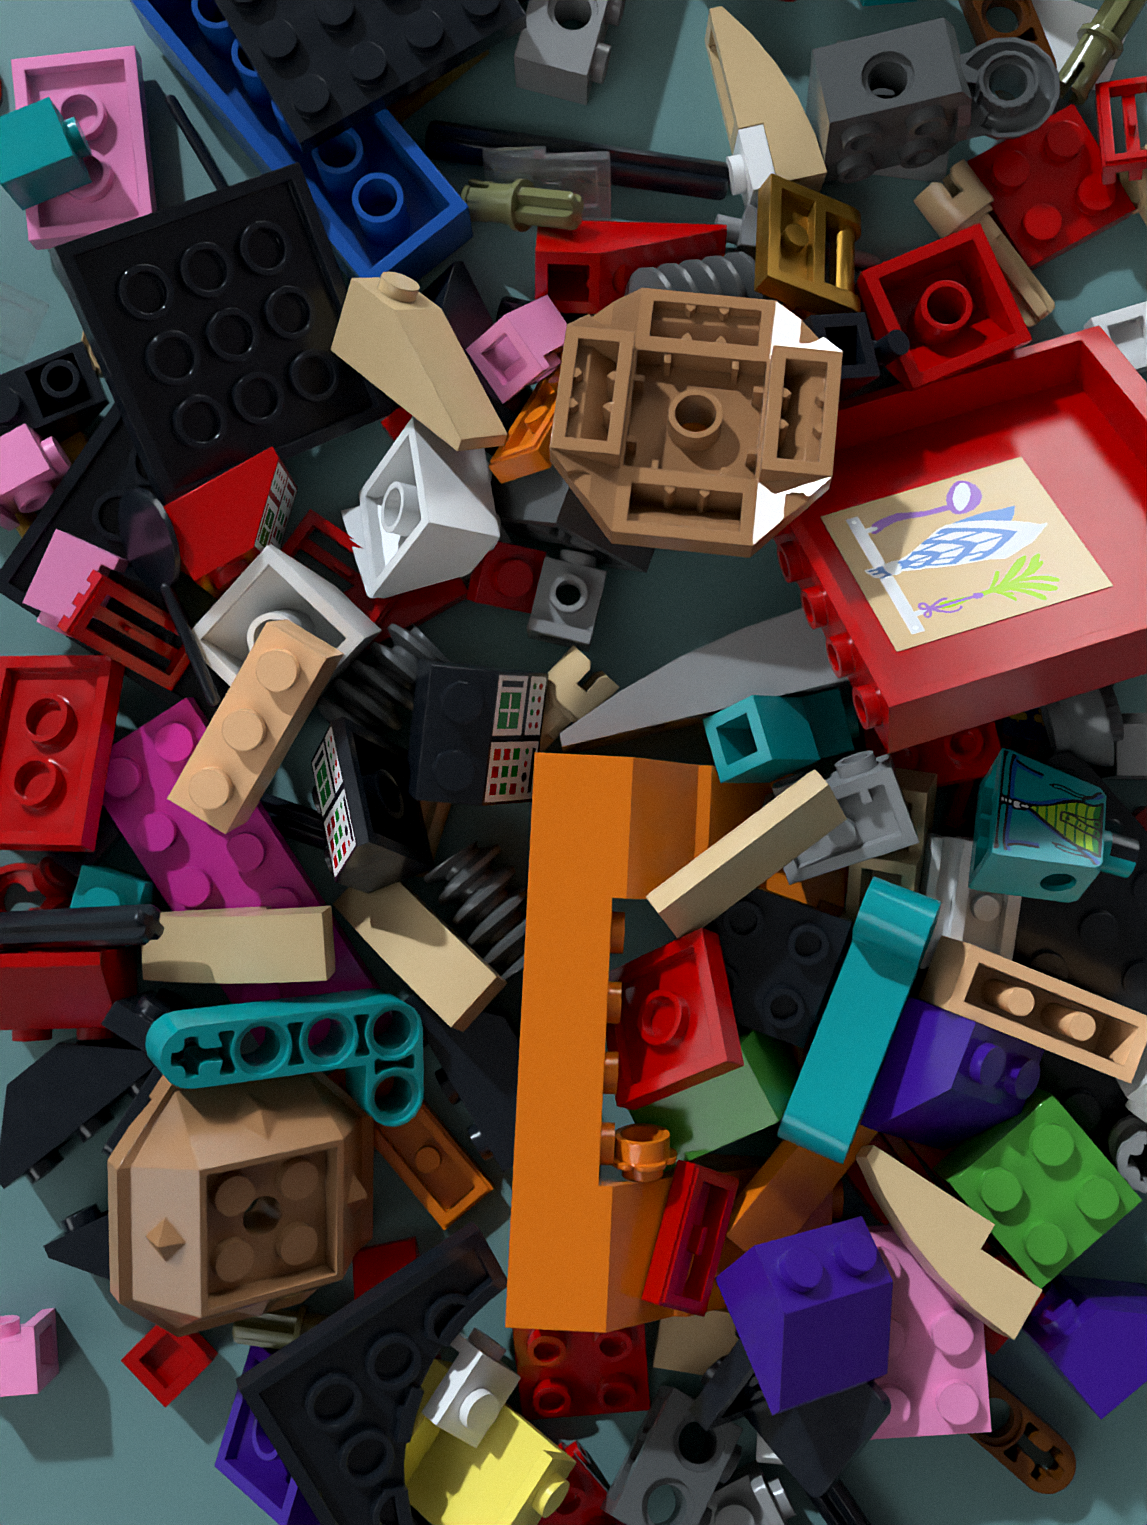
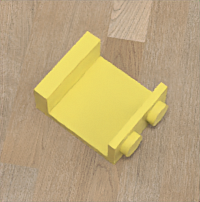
M435 1358L421 1385L424 1394L415 1418L411 1441L406 1443L404 1473L410 1505L432 1525H537L542 1517L550 1516L564 1500L570 1486L566 1478L575 1466L576 1461L506 1402L477 1448L437 1427L421 1412L453 1363Z

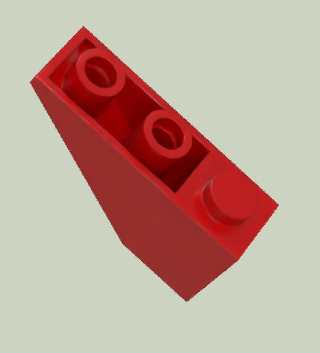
M582 220L581 225L575 230L537 226L535 300L548 295L560 313L597 314L612 302L624 297L629 278L638 268H658L661 264L677 263L679 265L684 260H702L707 256L723 257L726 248L727 225Z

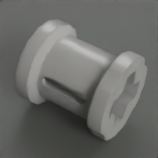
M1128 1115L1119 1119L1111 1127L1107 1138L1108 1151L1115 1164H1117L1119 1173L1127 1180L1132 1189L1147 1193V1152L1144 1153L1142 1162H1134L1131 1156L1141 1155L1144 1150V1144H1147V1123L1136 1115Z

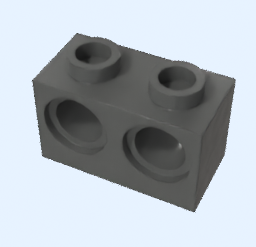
M660 1385L600 1509L626 1525H709L712 1509L708 1508L707 1505L718 1482L726 1483L737 1467L742 1452V1447L737 1444L743 1428L732 1421L705 1431L702 1427L705 1435L704 1448L696 1458L686 1460L680 1452L678 1440L682 1429L687 1424L696 1421L700 1425L689 1411L695 1399L675 1387ZM662 1485H669L675 1495L674 1511L666 1521L653 1523L648 1514V1499L656 1488Z

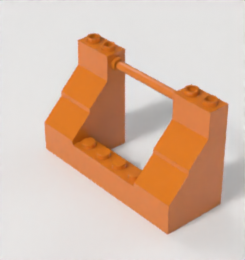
M535 752L505 1328L607 1333L673 1316H694L690 1313L641 1300L676 1167L663 1172V1176L655 1181L634 1182L625 1179L622 1176V1170L612 1166L614 1160L615 1122H602L603 1094L616 1095L618 1079V1052L605 1051L606 1023L620 1024L622 982L608 981L610 953L623 954L625 912L612 911V898L647 899L646 896L759 811L763 806L765 796L773 793L771 786L774 783L794 774H788L770 783H720L716 766L636 757ZM849 866L789 885L782 868L758 887L813 907H817L819 899L844 907ZM814 1027L811 1028L804 1049L788 1043L801 1070L814 1039ZM704 1154L688 1162L738 1178L739 1184L735 1196L736 1199L769 1157ZM841 1179L796 1234L831 1225L832 1219L842 1218L844 1192ZM726 1236L715 1277L745 1253ZM693 1254V1257H692V1261H691V1265H690V1269H689V1272H688L687 1279H688V1277H689V1275H690V1270H691V1266H692L694 1254ZM715 1279L706 1312L727 1307Z

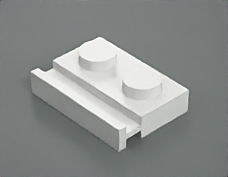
M927 833L919 894L938 900L942 904L934 932L920 966L921 969L929 967L941 935L975 945L1009 960L1013 959L1022 897L968 888L973 837H950Z

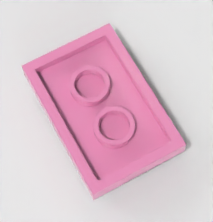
M135 45L11 59L16 110L50 97L65 120L73 116L77 119L92 152V155L83 158L92 183L26 209L28 240L35 249H51L69 241L156 212L157 206L142 59Z
M891 1225L867 1226L893 1280L888 1373L874 1380L889 1397L891 1411L870 1440L992 1432L983 1322L959 1305L922 1268L896 1235Z

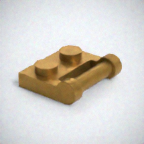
M771 173L758 189L754 291L816 315L861 312V300L854 294L855 242L861 236V213L859 210ZM825 239L830 243L829 283L825 282Z

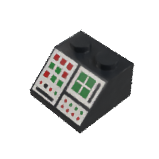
M418 659L404 789L415 800L476 806L532 802L534 754L540 750L549 674Z
M345 717L331 721L311 760L315 786L312 789V798L318 813L322 817L327 845L324 848V858L335 882L369 894L434 869L435 866L420 800H415L404 789L408 750Z

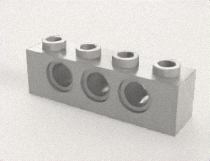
M529 0L526 11L527 28L520 32L514 54L516 87L587 105L592 83H604L612 48L611 45L604 43L609 24L614 26L620 25L626 0ZM568 20H578L583 22L585 26L578 30H568L560 26V24Z

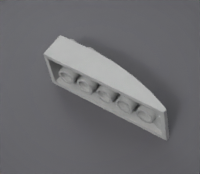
M803 608L742 628L675 659L621 690L559 733L560 744L563 754H573L703 723L702 720L751 695L803 697L839 688L840 691L853 687L847 676L838 678L833 672L827 655L826 637L821 627L813 630L809 626Z

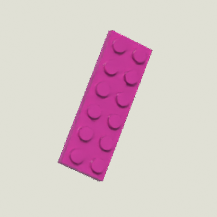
M186 697L112 745L102 804L172 911L271 906V909L327 906L260 801L246 823L224 834L167 799L209 725L208 719L193 697ZM333 914L336 972L327 981L220 984L232 1004L381 988ZM392 1010L378 1017L374 1024V1037L389 1029L393 1018ZM329 1018L320 1020L313 1025L308 1035V1045L318 1044L325 1039L330 1029ZM259 1026L251 1029L250 1032L258 1045L261 1046L266 1031L265 1027Z

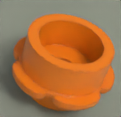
M645 1123L630 1124L620 1127L615 1131L612 1166L622 1170V1176L627 1180L634 1182L658 1180L663 1176V1170L666 1168V1165H672L677 1160V1151L670 1147V1132L662 1126Z

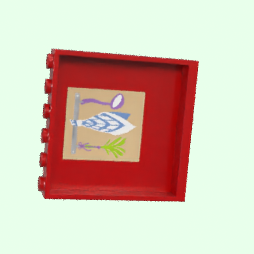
M1099 325L1007 352L911 393L902 384L843 400L838 404L833 476L829 490L781 530L773 539L777 544L778 562L787 583L797 582L801 590L802 608L809 626L813 630L821 627L826 637V650L833 672L838 678L847 676L853 687V703L861 725L866 730L875 729L888 754L1147 674V382Z

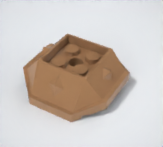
M640 288L612 302L591 317L587 314L566 325L549 446L550 462L611 544L750 558L829 490L833 476L843 351L825 337L819 339L799 317L776 300ZM695 422L704 425L708 429L692 432L684 429L681 425Z
M321 1071L196 1089L179 1088L171 1084L162 1075L149 1095L151 1101L128 1127L107 1160L110 1292L118 1303L176 1337H181L301 1304L318 1288L343 1280L354 1255L373 1238L374 1119L360 1109L349 1094ZM258 1198V1201L255 1204V1206L245 1213V1211L250 1207L252 1202Z

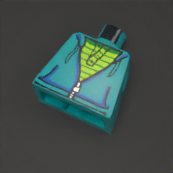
M1002 748L979 785L968 888L983 892L1070 903L1077 901L1100 871L1123 878L1129 877L1138 859L1139 841L1136 838L1105 830L1107 796L1101 788L1015 751Z

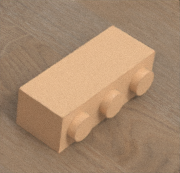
M288 619L266 622L167 799L224 834L246 823L344 653Z
M942 935L917 998L1130 1084L1147 1043V1015L975 945Z

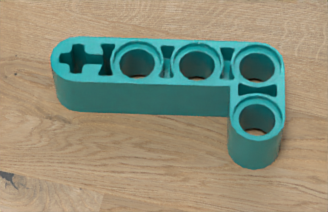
M873 877L853 927L851 946L790 1097L777 1137L837 1163L844 1164L934 932L942 902Z
M367 988L177 1010L163 1014L154 1021L146 1036L145 1047L148 1057L165 1078L179 1088L196 1089L345 1068L347 1093L360 1109L384 1126L397 1127L408 1123L417 1115L423 1102L424 1064L421 1017L415 1008L383 989ZM392 1010L393 1018L389 1029L384 1034L374 1037L373 1029L378 1017ZM329 1018L330 1029L325 1039L318 1044L308 1045V1035L313 1025L320 1020ZM265 1027V1038L261 1046L254 1052L240 1054V1044L244 1035L253 1028ZM190 1037L197 1045L185 1048L184 1059L177 1061L172 1056V1053L182 1051L184 1039ZM210 1048H217L219 1056L215 1054ZM393 1076L394 1083L390 1093L383 1099L375 1101V1091L379 1084L386 1078Z

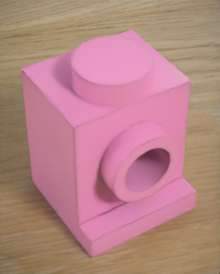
M545 295L505 314L465 350L502 404H504L530 384L532 386L561 366V360L557 354L563 351L567 323L549 296Z
M25 423L0 437V526L8 531L20 526L15 516L16 513H30L43 508L72 465L67 454L53 436L44 439Z
M56 529L22 603L41 611L36 622L71 637L57 627L63 615L69 618L76 608L72 601L78 592L85 594L91 584L86 580L94 569L106 577L109 576L111 569L125 573L129 561L76 536ZM106 595L101 605L107 607L111 596Z
M55 1308L42 1309L25 1324H20V1317L17 1315L0 1316V1397L38 1394L59 1374Z

